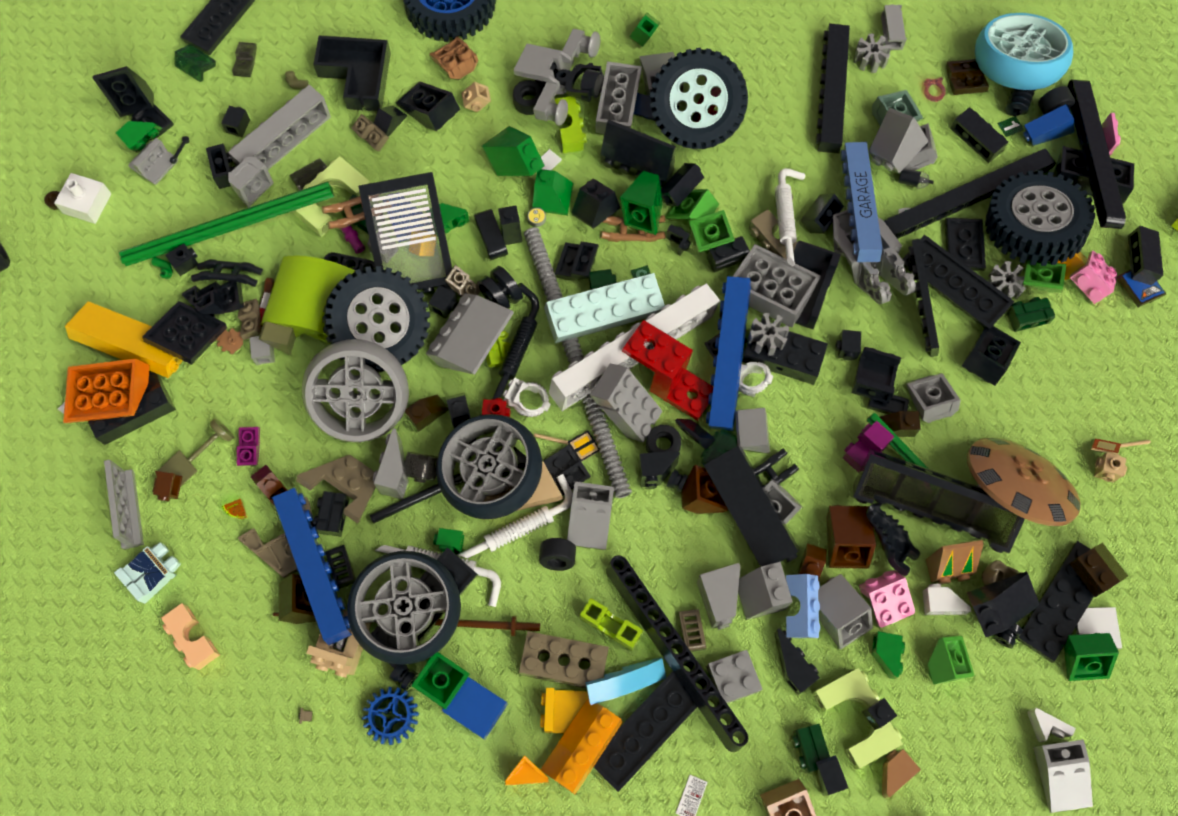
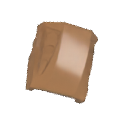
M456 37L437 51L430 53L432 60L453 79H461L474 71L479 61L477 55L459 37Z

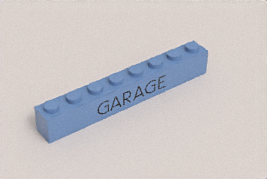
M867 142L845 143L844 150H841V161H844L842 173L846 174L844 176V187H847L846 200H849L847 212L851 213L849 216V226L853 227L851 229V241H854L853 255H856L857 262H880L882 242Z

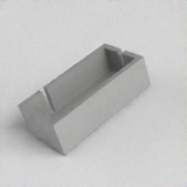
M610 363L590 394L627 438L643 443L652 429L651 424L654 425L662 413L661 408L627 367Z

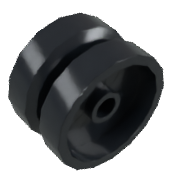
M499 265L490 272V277L485 275L477 281L479 290L485 299L509 309L510 303L516 304L523 298V294L515 280Z

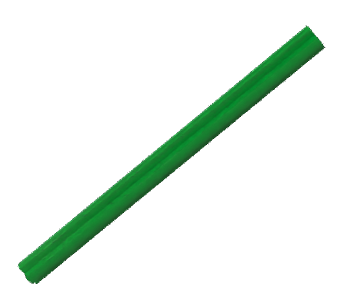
M329 181L121 250L119 251L122 264L129 266L171 252L183 243L189 246L333 198V189Z

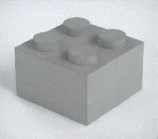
M747 650L711 662L706 666L712 683L727 704L763 690Z

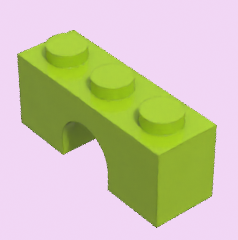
M572 96L555 98L556 104L562 99L568 103V114L564 123H568L570 126L560 129L563 153L583 151L584 143H587L585 132L582 133L581 129L584 128L583 118H579L578 114L581 113L580 103H576V98Z
M592 598L589 599L580 614L582 621L630 651L634 649L643 633L641 628L628 620L616 617L607 607Z

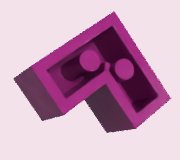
M878 421L873 425L869 423L858 435L857 438L859 440L855 444L851 442L845 448L846 454L843 459L859 473L870 448L882 452L894 436Z

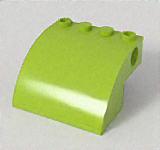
M284 256L281 260L260 325H263L264 322H270L291 327L296 338L301 334H306L327 343V335L323 331L324 323H322L323 310L327 298L335 286L345 276L353 274L355 270L315 257Z

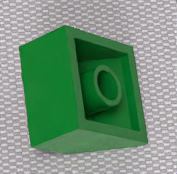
M1110 633L1068 635L1064 648L1068 681L1110 679L1119 654Z

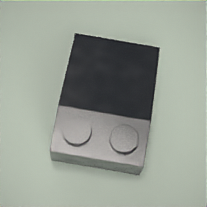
M125 66L93 76V80L120 117L154 107L153 91L146 81L129 67Z
M420 81L396 102L398 107L415 120L434 131L441 129L460 110L452 92Z
M994 326L989 331L984 328L963 362L962 367L981 377L985 382L996 386L1007 371L1021 342Z
M1027 571L967 592L985 638L1006 631L1040 605Z

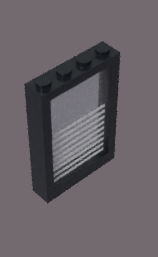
M433 172L359 185L375 267L381 266L382 270H385L387 267L392 268L391 272L393 273L396 271L401 272V277L405 278L408 276L411 279L409 282L412 285L415 283L418 285L416 290H423V293L432 292L434 287H439V285L444 288H451L445 282L446 277L452 270V263Z

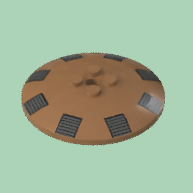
M1000 438L980 439L970 447L967 453V463L972 476L991 498L1009 511L1029 521L1048 526L1067 525L1078 516L1081 503L1076 489L1054 464L1040 454L1023 445Z

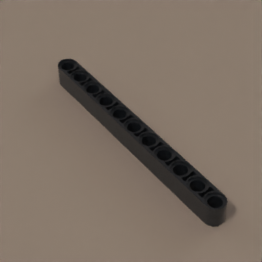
M1071 79L1067 85L1075 99V104L1071 111L1100 227L1122 229L1126 221L1125 211L1091 83L1087 80Z
M1042 149L888 218L884 222L895 237L899 239L992 197L997 186H1001V182L1004 180L1008 181V178L1012 175L1016 178L1017 174L1023 172L1024 176H1026L1027 171H1033L1034 175H1037L1038 171L1045 173L1052 169L1056 162L1047 149Z
M620 555L614 556L606 568L607 576L725 748L730 752L739 751L748 742L749 738L746 730L627 559ZM625 582H629L632 586L626 585ZM636 598L641 599L643 603L638 602ZM648 615H652L655 620L650 619ZM659 631L664 632L667 637L662 636ZM671 648L676 649L678 654L673 653ZM683 666H687L690 672L686 671ZM695 683L700 684L702 689H699ZM708 700L713 702L714 707L709 705ZM720 718L724 719L727 725H724ZM733 736L738 738L739 744L733 740Z

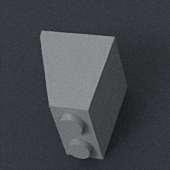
M890 108L869 149V153L873 157L872 161L877 166L882 165L890 172L893 170L900 173L928 143V139L914 117Z
M781 562L761 566L739 578L738 593L746 620L784 611L793 602Z
M739 563L700 574L697 580L712 628L717 627L718 630L725 629L730 626L729 624L732 623L736 616L740 576Z
M841 574L830 578L824 585L819 587V620L840 650L873 629L871 607Z

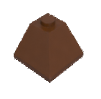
M694 465L681 491L682 509L696 514L728 511L707 470L701 466Z

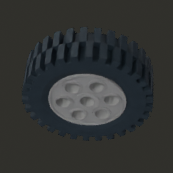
M1027 171L1026 176H1024L1023 172L1018 173L1016 178L1014 175L1010 176L1008 181L1004 180L1001 182V186H997L991 198L985 226H987L986 232L990 234V241H995L994 246L997 249L1002 246L1001 252L1004 255L1010 252L1009 258L1014 260L1016 256L1020 257L1019 262L1021 263L1030 260V265H1036L1037 261H1040L1041 266H1046L1048 261H1050L1051 265H1056L1058 259L1063 263L1068 257L1070 259L1073 258L1075 253L1078 254L1085 245L1095 219V207L1091 205V197L1086 198L1088 195L1087 191L1083 190L1080 192L1082 186L1078 183L1073 186V180L1070 178L1064 181L1063 175L1059 174L1058 177H1053L1054 172H1048V175H1043V171H1038L1037 175H1034L1033 171Z
M370 266L365 267L363 270H355L353 274L345 276L327 298L323 310L324 316L322 317V323H324L323 331L327 335V343L333 344L348 339L370 341L387 349L403 365L419 352L418 350L424 345V339L428 336L426 331L430 328V322H427V319L430 318V312H426L428 303L422 300L424 297L423 292L418 293L416 290L418 285L416 283L412 285L409 282L411 279L408 276L405 278L401 277L402 273L399 271L391 272L392 268L387 267L385 270H382L381 266H376L374 269H371ZM372 296H379L381 304L373 303ZM357 305L363 306L365 313L358 314L355 307ZM390 305L397 306V314H393L390 312ZM373 315H380L382 318V323H375L373 321ZM392 323L398 325V333L391 331L390 325ZM358 324L365 326L366 332L364 334L357 331L356 326ZM375 333L382 335V343L374 340ZM365 359V364L371 366L377 372L385 371L375 362Z

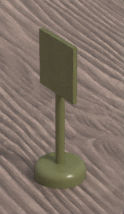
M214 418L210 423L211 428L215 432L212 437L188 459L179 450L158 471L183 476L182 486L197 472V469L191 462L218 437L225 441H231L234 436L222 422Z

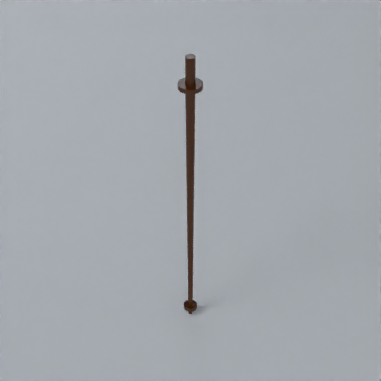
M274 612L273 616H279V612ZM512 616L511 622L459 620L457 627L511 630V636H516V630L540 631L541 623L517 622V616ZM439 619L435 626H441L443 619Z

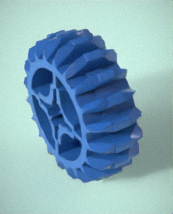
M388 687L387 694L384 689H380L381 696L373 693L372 695L375 700H367V703L371 705L370 708H363V711L368 712V715H363L362 719L369 720L363 727H371L367 734L371 736L375 733L373 736L374 741L379 740L381 737L380 743L383 745L386 743L387 738L389 745L394 744V738H396L397 743H401V735L408 739L409 735L406 731L414 732L415 729L410 726L411 724H418V721L414 720L413 717L419 716V712L412 711L418 705L416 703L410 705L414 697L410 696L406 699L408 692L404 691L400 695L401 689L398 687L394 693L392 687ZM392 699L386 709H377L382 702ZM399 700L406 707L407 717L398 712L399 705L397 704ZM393 710L392 713L400 718L391 719V721H389V718H387L382 713L387 714L388 712L390 713V711ZM375 715L383 719V732L376 726ZM395 723H404L398 731L389 733Z

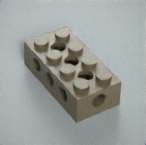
M527 631L519 674L521 676L586 688L585 682L604 677L609 647ZM547 653L550 655V658L546 662H541L538 659L539 655ZM561 657H568L570 659V663L566 666H562L558 662ZM581 661H588L590 667L587 670H582L579 667V663Z

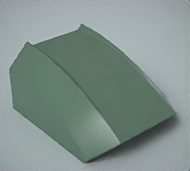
M907 90L878 96L872 105V115L880 126L890 108L914 117L917 122L923 119L921 112Z

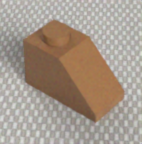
M894 749L886 755L887 760L883 763L882 795L884 798H890L921 770L904 749L898 751Z

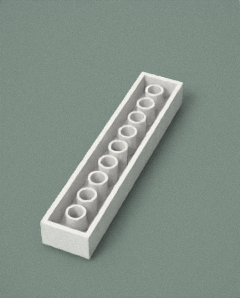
M706 283L701 287L696 286L687 296H680L674 304H667L661 309V312L649 315L646 321L677 340L712 318L720 299ZM640 323L633 325L627 333L622 332L617 335L614 341L610 343L609 341L605 342L596 352H589L580 362L575 361L571 363L567 370L563 372L558 371L552 376L549 395L561 411L591 394L610 363L627 367L628 369L639 363L623 353L622 349ZM650 342L644 344L647 349L654 348V345Z

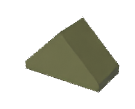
M264 322L259 340L291 355L296 339L293 328Z

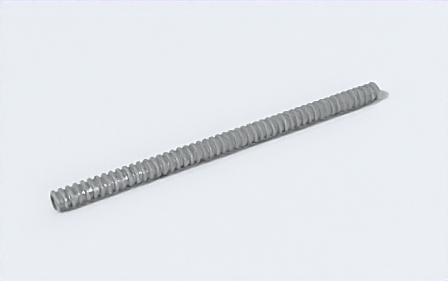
M531 227L524 232V236L536 266V271H538L537 274L543 286V291H545L544 294L547 296L546 300L552 301L563 298L543 239L541 238V233H539V228ZM578 338L563 341L562 345L565 347L564 351L570 364L584 359ZM589 394L582 399V403L585 405L584 409L587 410L588 420L591 421L590 426H593L594 437H597L595 440L598 443V448H600L601 457L604 459L605 469L608 470L609 480L612 481L611 486L614 487V492H616L615 498H624L630 495L632 490L629 489L628 479L625 478L626 473L623 472L622 462L619 461L620 456L617 455L616 445L613 444L614 440L611 439L610 428H607L608 423H606L605 414L602 412L601 406Z

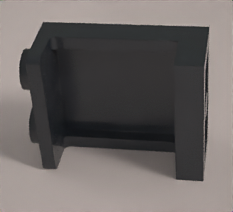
M864 347L859 358L851 393L889 404L895 392L894 382L901 357L874 348Z

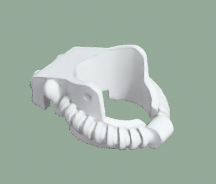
M761 362L746 363L747 365H741L738 391L755 397L756 393L762 392L768 384L772 383L773 375H771L769 367ZM762 371L765 374L764 381L757 386H747L743 383L744 378L748 374H761Z
M517 378L510 380L508 384L510 388L508 391L505 390L503 394V400L507 401L508 406L514 407L516 412L527 417H536L540 413L542 414L543 411H548L551 404L548 402V392H546L543 386L541 387L540 384L538 385L534 382L526 383L522 380L519 381ZM529 390L539 393L543 402L542 406L536 410L525 408L519 400L520 392Z

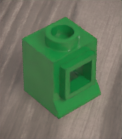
M439 528L438 534L435 533L433 545L437 546L441 552H444L448 547L452 552L456 551L460 554L462 553L465 535H463V531Z

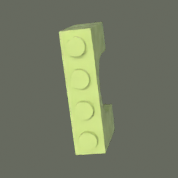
M339 156L323 172L318 173L316 178L306 184L303 189L329 181L332 188H342L351 195L360 196L358 186L370 184V181ZM317 203L291 211L321 238L331 230L327 225L328 222L332 221L331 217L327 213L323 214L322 209L317 206Z
M859 668L812 693L822 712L845 700L857 701L866 708L880 700L876 691L871 690L869 687L867 675L860 671ZM888 722L876 730L871 727L870 733L865 739L844 751L854 769H860L903 745L901 742L902 736L898 729L893 728L892 724Z

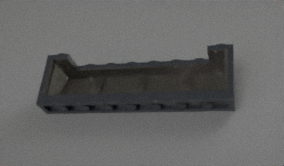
M871 448L853 484V497L860 503L867 504L868 502L873 504L875 500L881 504H891L900 511L908 510L919 518L927 517L936 524L943 525L944 523L949 525L955 531L962 532L963 530L969 532L975 538L981 539L983 537L988 539L991 549L999 553H1003V551L1010 553L1025 518L1014 514L1000 505L978 486Z

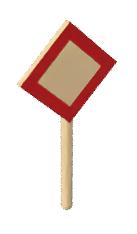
M1095 438L1091 450L1118 455L1121 447L1150 444L1151 441L1144 440L1120 444Z

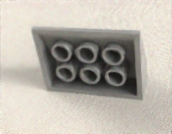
M754 244L733 275V277L750 278L749 307L763 314L769 313V317L776 319L777 315L783 318L781 323L791 328L798 320L821 278L820 275L797 264L791 266L788 264L787 259Z
M465 293L460 298L458 305L450 314L445 325L440 329L436 339L430 344L426 355L439 367L475 375L514 312L478 295Z

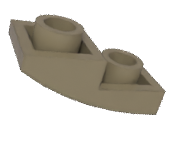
M363 114L359 116L352 126L357 135L366 140L377 151H380L389 139L378 126Z
M454 265L445 282L461 297L465 293L473 295L480 293L478 285L469 279L470 276Z
M257 299L243 302L244 307L239 309L238 318L242 322L240 336L243 340L260 335L261 316Z

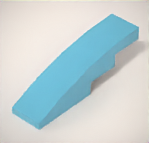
M660 657L622 667L623 670L605 674L604 678L585 682L590 705L632 693L665 679L663 658Z

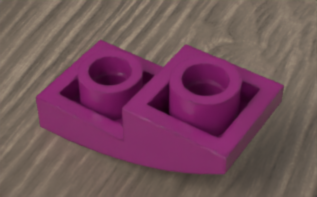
M239 427L237 466L258 465L260 427Z

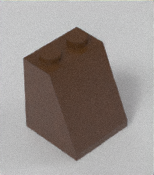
M829 506L826 517L829 568L869 569L876 547L873 526L866 517L869 506Z

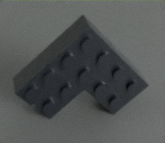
M319 35L313 64L317 76L346 79L343 98L347 109L363 110V107H365L368 111H378L383 106L391 55L388 40Z

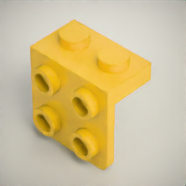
M546 688V693H542L541 706H545V714H541L540 727H544V732L564 734L588 699L587 692Z

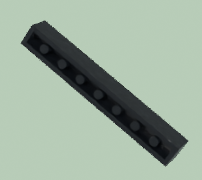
M829 23L828 29L824 30L823 41L826 42L825 45L823 44L822 55L825 56L821 62V70H823V74L821 73L820 76L822 88L819 90L821 103L818 105L817 112L820 114V118H818L816 129H819V133L816 134L815 144H818L819 152L839 154L842 146L850 25Z

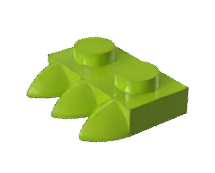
M501 332L486 356L488 367H501L507 354L505 352L508 351L511 345L508 342L502 341L509 336L507 332Z

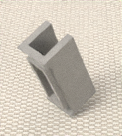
M885 5L881 14L883 36L886 38L884 43L885 45L891 44V50H903L907 40L902 17V5Z

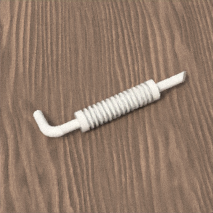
M785 168L778 173L779 185L775 187L780 242L785 245L788 264L794 266L793 244L797 241L791 186L786 184L785 178L789 176L804 180L805 174Z
M564 474L556 477L565 495V499L561 504L551 509L544 506L541 510L538 509V512L530 513V516L528 514L523 519L519 518L520 521L517 519L516 523L513 521V524L505 525L506 528L502 527V530L499 528V531L495 530V533L491 532V535H485L486 541L458 555L470 558L488 548L493 552L497 550V547L499 549L500 546H504L503 544L507 545V542L511 543V540L515 541V538L517 540L518 537H522L521 535L529 534V531L533 532L532 530L535 531L536 528L540 529L539 526L542 528L543 524L546 526V523L554 522L553 516L567 510L572 504L573 493Z
M383 545L375 550L386 554L397 551H414L426 554L436 560L442 554L434 553V551L430 553V550L419 549L414 546H408L404 550ZM462 558L479 576L487 577L492 581L493 587L488 605L496 607L501 588L500 577L492 570L476 567V561Z

